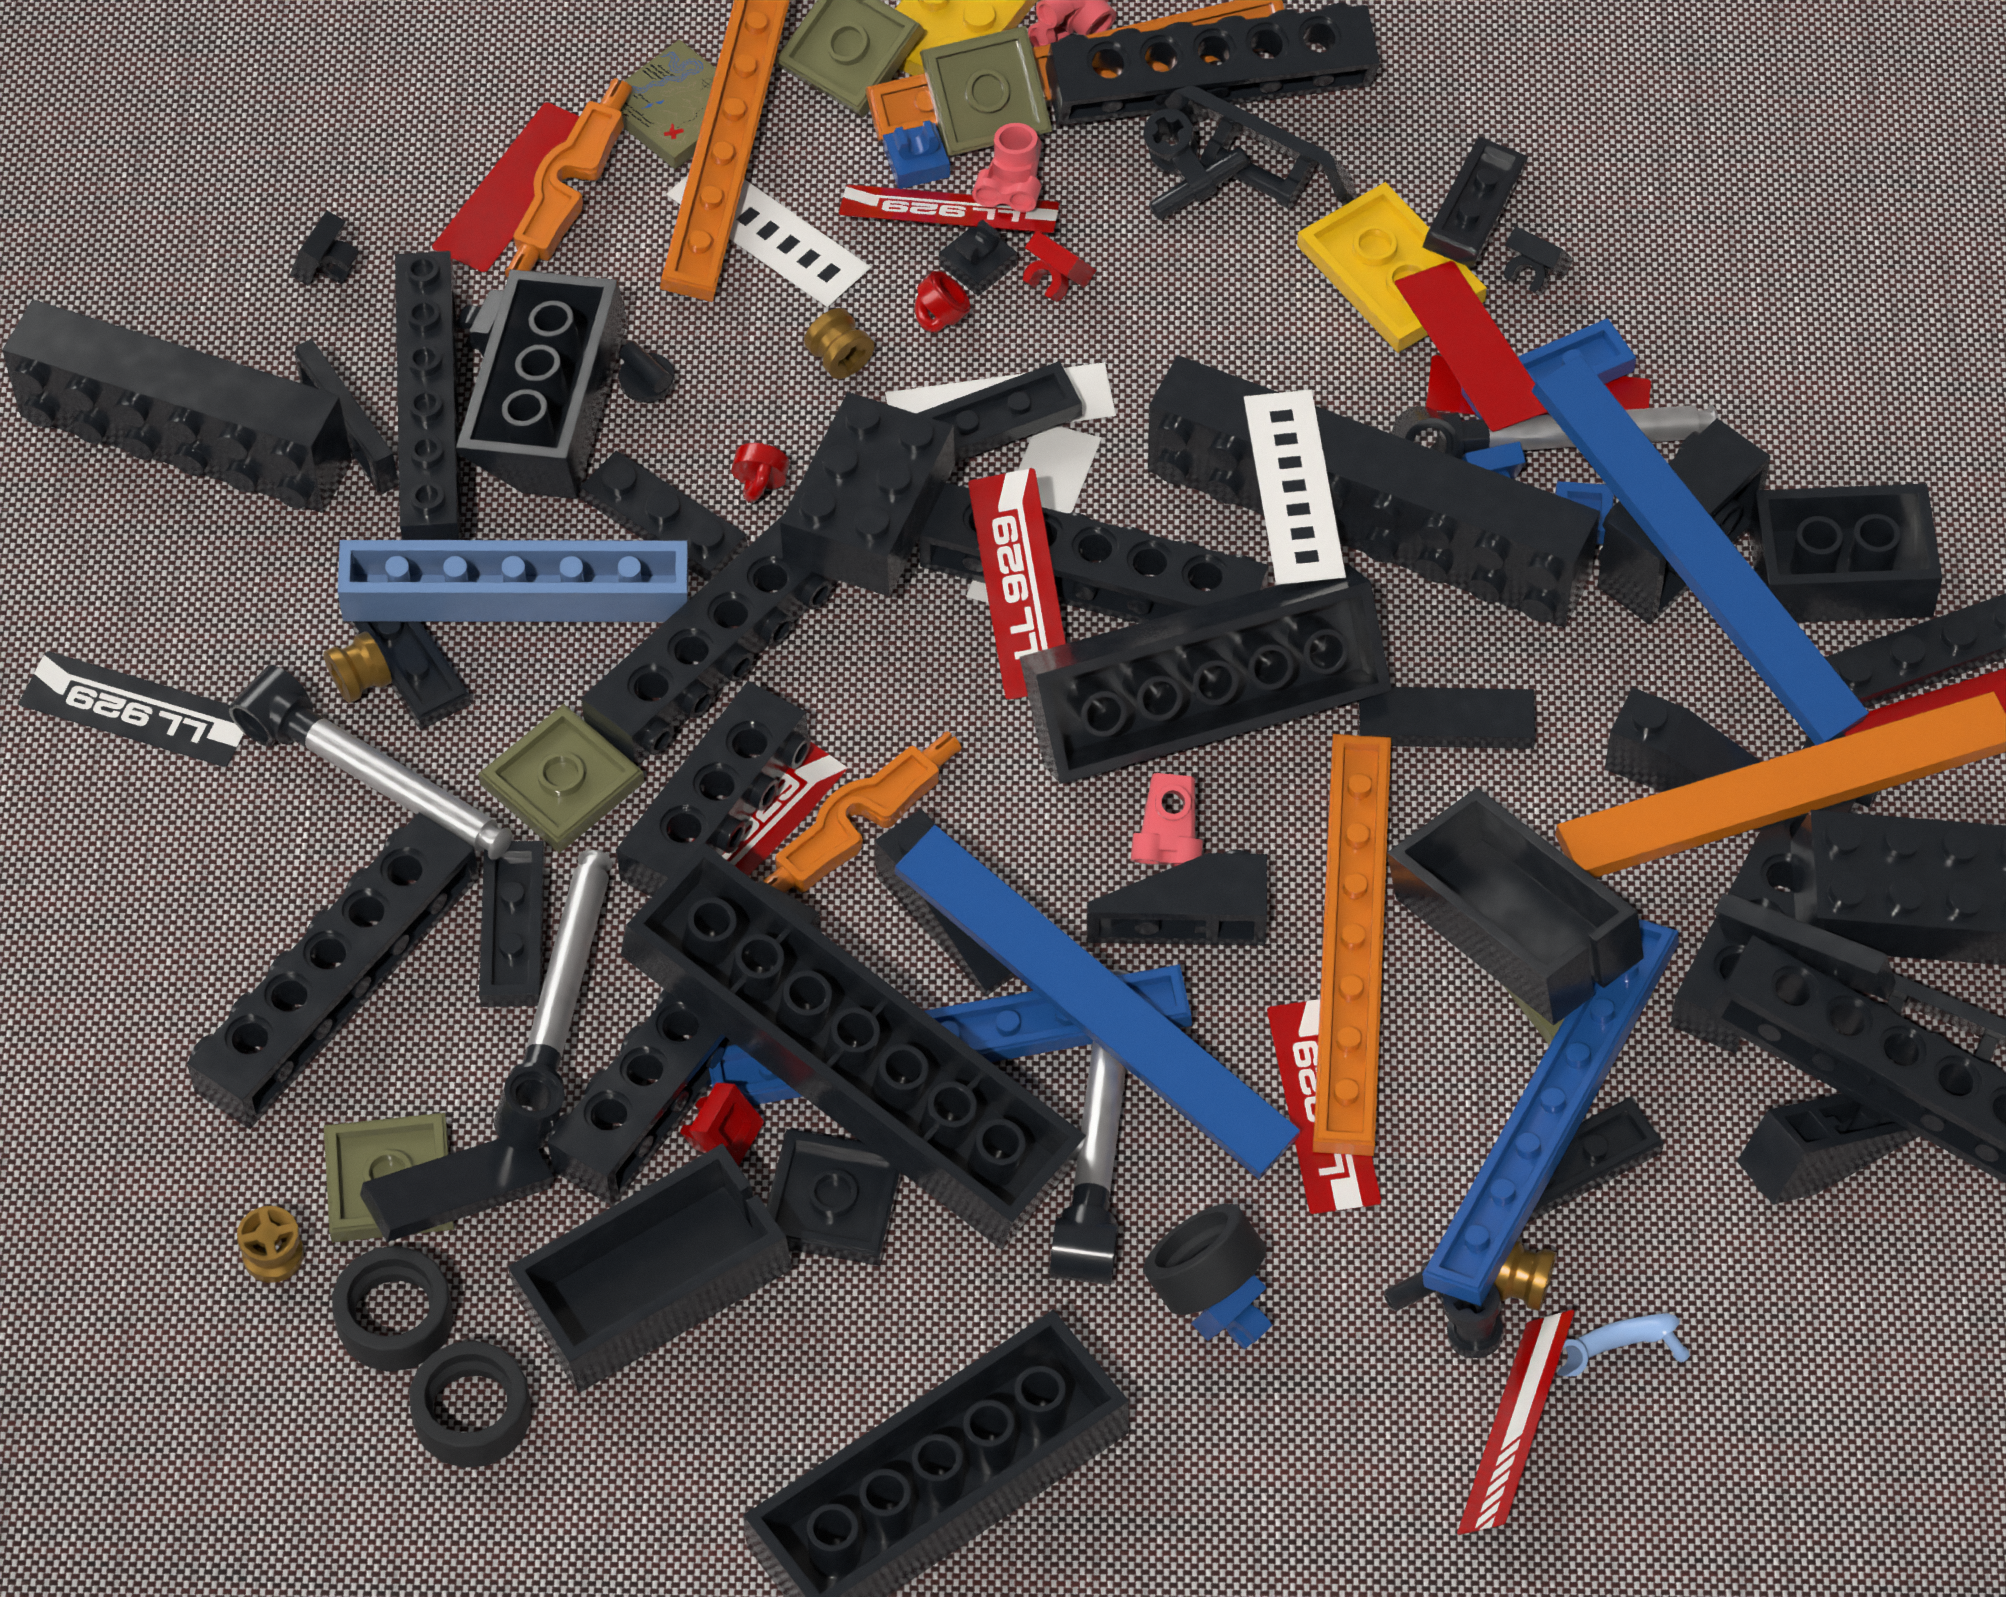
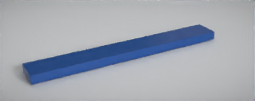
M1581 355L1575 357L1537 381L1532 389V393L1815 745L1835 740L1862 722L1869 713L1583 357Z
M934 825L895 866V874L1258 1180L1265 1175L1299 1137L1300 1130L939 827Z
M1638 919L1644 958L1605 988H1602L1596 982L1593 983L1594 996L1565 1017L1422 1274L1424 1287L1479 1306L1482 1305L1678 947V930Z
M1180 964L1117 976L1176 1027L1192 1026L1191 1012ZM1035 991L925 1010L928 1015L990 1062L1093 1044V1040ZM737 1045L723 1047L724 1054L721 1060H725V1063L722 1067L719 1062L715 1068H709L712 1089L716 1082L735 1084L752 1106L803 1097Z

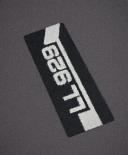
M50 651L45 652L19 701L20 706L222 767L228 766L244 734L232 720L228 711V704Z

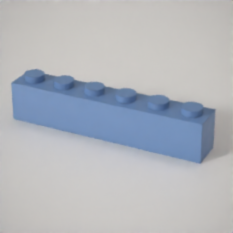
M340 540L338 597L343 621L665 622L688 601L687 541Z

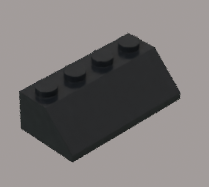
M510 269L456 446L459 455L521 493L577 499L628 322L618 280Z

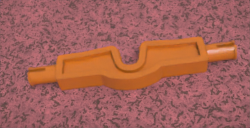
M618 78L612 79L600 104L589 101L567 140L553 148L540 163L534 178L535 197L513 235L517 252L505 270L507 277L510 269L531 271L538 258L545 261L550 260L562 237L583 209L581 193L562 183V181L571 177L596 181L601 177L612 147L624 128L621 109L628 96L632 93V88L627 82L622 80L620 84Z
M945 731L922 752L913 745L909 746L871 778L855 780L840 787L823 803L817 814L816 823L776 854V870L763 881L784 893L792 887L804 893L825 875L858 855L863 846V838L849 821V818L854 815H862L882 828L892 827L918 799L938 784L939 767L962 749L955 736L952 737V733Z

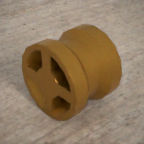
M843 308L832 309L822 314L811 324L804 337L806 348L815 357L823 358V367L835 379L846 378L858 372L871 358L875 349L874 341L864 330L855 329V319Z
M366 631L356 635L351 645L343 649L334 646L323 653L332 680L348 703L360 699L363 690L371 686L382 688L392 681L383 654L372 636Z
M262 1206L250 1211L241 1220L237 1229V1242L242 1252L243 1263L251 1276L259 1281L275 1283L292 1277L299 1270L304 1260V1248L299 1237V1228L293 1215L280 1207Z
M1516 1241L1494 1281V1285L1500 1295V1300L1505 1301L1510 1297L1524 1300L1527 1308L1540 1312L1551 1280L1557 1252L1543 1249L1537 1253L1524 1249L1520 1241Z

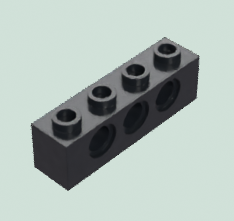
M747 681L616 848L620 880L652 897L702 842L721 856L724 852L732 853L740 844L746 830V824L757 809L764 811L773 801L778 790V782L789 768L796 769L807 756L811 740L808 738L806 711ZM748 754L760 755L755 758H743V756ZM715 796L727 797L723 800L718 801L710 800V798ZM683 838L695 839L694 841L689 843L676 842L677 840Z

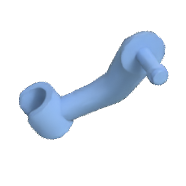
M1669 1313L1653 1314L1613 1322L1575 1340L1566 1338L1563 1349L1566 1348L1568 1359L1566 1364L1558 1370L1557 1374L1560 1376H1577L1586 1368L1588 1358L1614 1348L1638 1342L1652 1343L1663 1339L1672 1351L1673 1357L1679 1362H1684L1690 1355L1688 1349L1681 1344L1673 1333L1680 1323L1679 1318Z

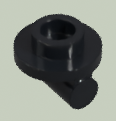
M630 341L622 347L619 357L624 363L619 370V385L623 393L630 399L638 402H653L665 397L672 390L675 382L672 364L659 354L647 353L635 341Z

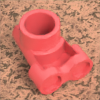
M1042 0L1036 6L1038 22L1028 28L1030 43L1033 47H1039L1058 42L1074 31L1078 35H1090L1107 31L1114 23L1117 13L1108 4V0Z
M1009 123L996 131L994 135V157L989 168L983 169L978 173L972 191L973 199L978 204L985 207L1007 204L1019 212H1030L1036 207L1042 187L1040 181L1036 178L1042 142L1032 127L1023 123Z
M1164 773L1152 774L1148 798L1144 807L1145 814L1141 833L1133 834L1130 861L1141 864H1162L1175 867L1202 855L1203 840L1197 839L1195 832V778ZM1169 793L1177 795L1183 801L1182 811L1176 814L1166 812L1162 807V797Z

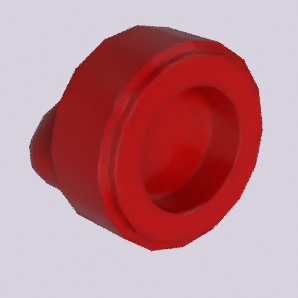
M933 271L918 284V295L915 300L914 311L917 322L923 330L931 333L939 332L947 324L951 326L957 325L970 312L971 304L967 294L949 275L940 271ZM928 310L935 316L934 319L930 317Z
M747 443L738 447L735 452L731 472L737 480L745 484L743 489L745 501L754 503L761 497L765 489L772 490L785 485L790 461L786 454L771 445Z

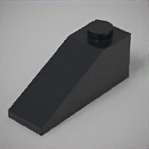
M1632 687L1610 731L1604 770L1664 792L1762 761L1688 708Z
M920 809L874 840L876 877L986 997L1016 975L895 874V866L936 825Z
M1244 850L1206 853L1087 902V943L1265 946L1267 926V854H1251Z
M1842 1093L1768 1110L1736 1162L1752 1179L1756 1188L1767 1197L1772 1205L1816 1195L1920 1136Z

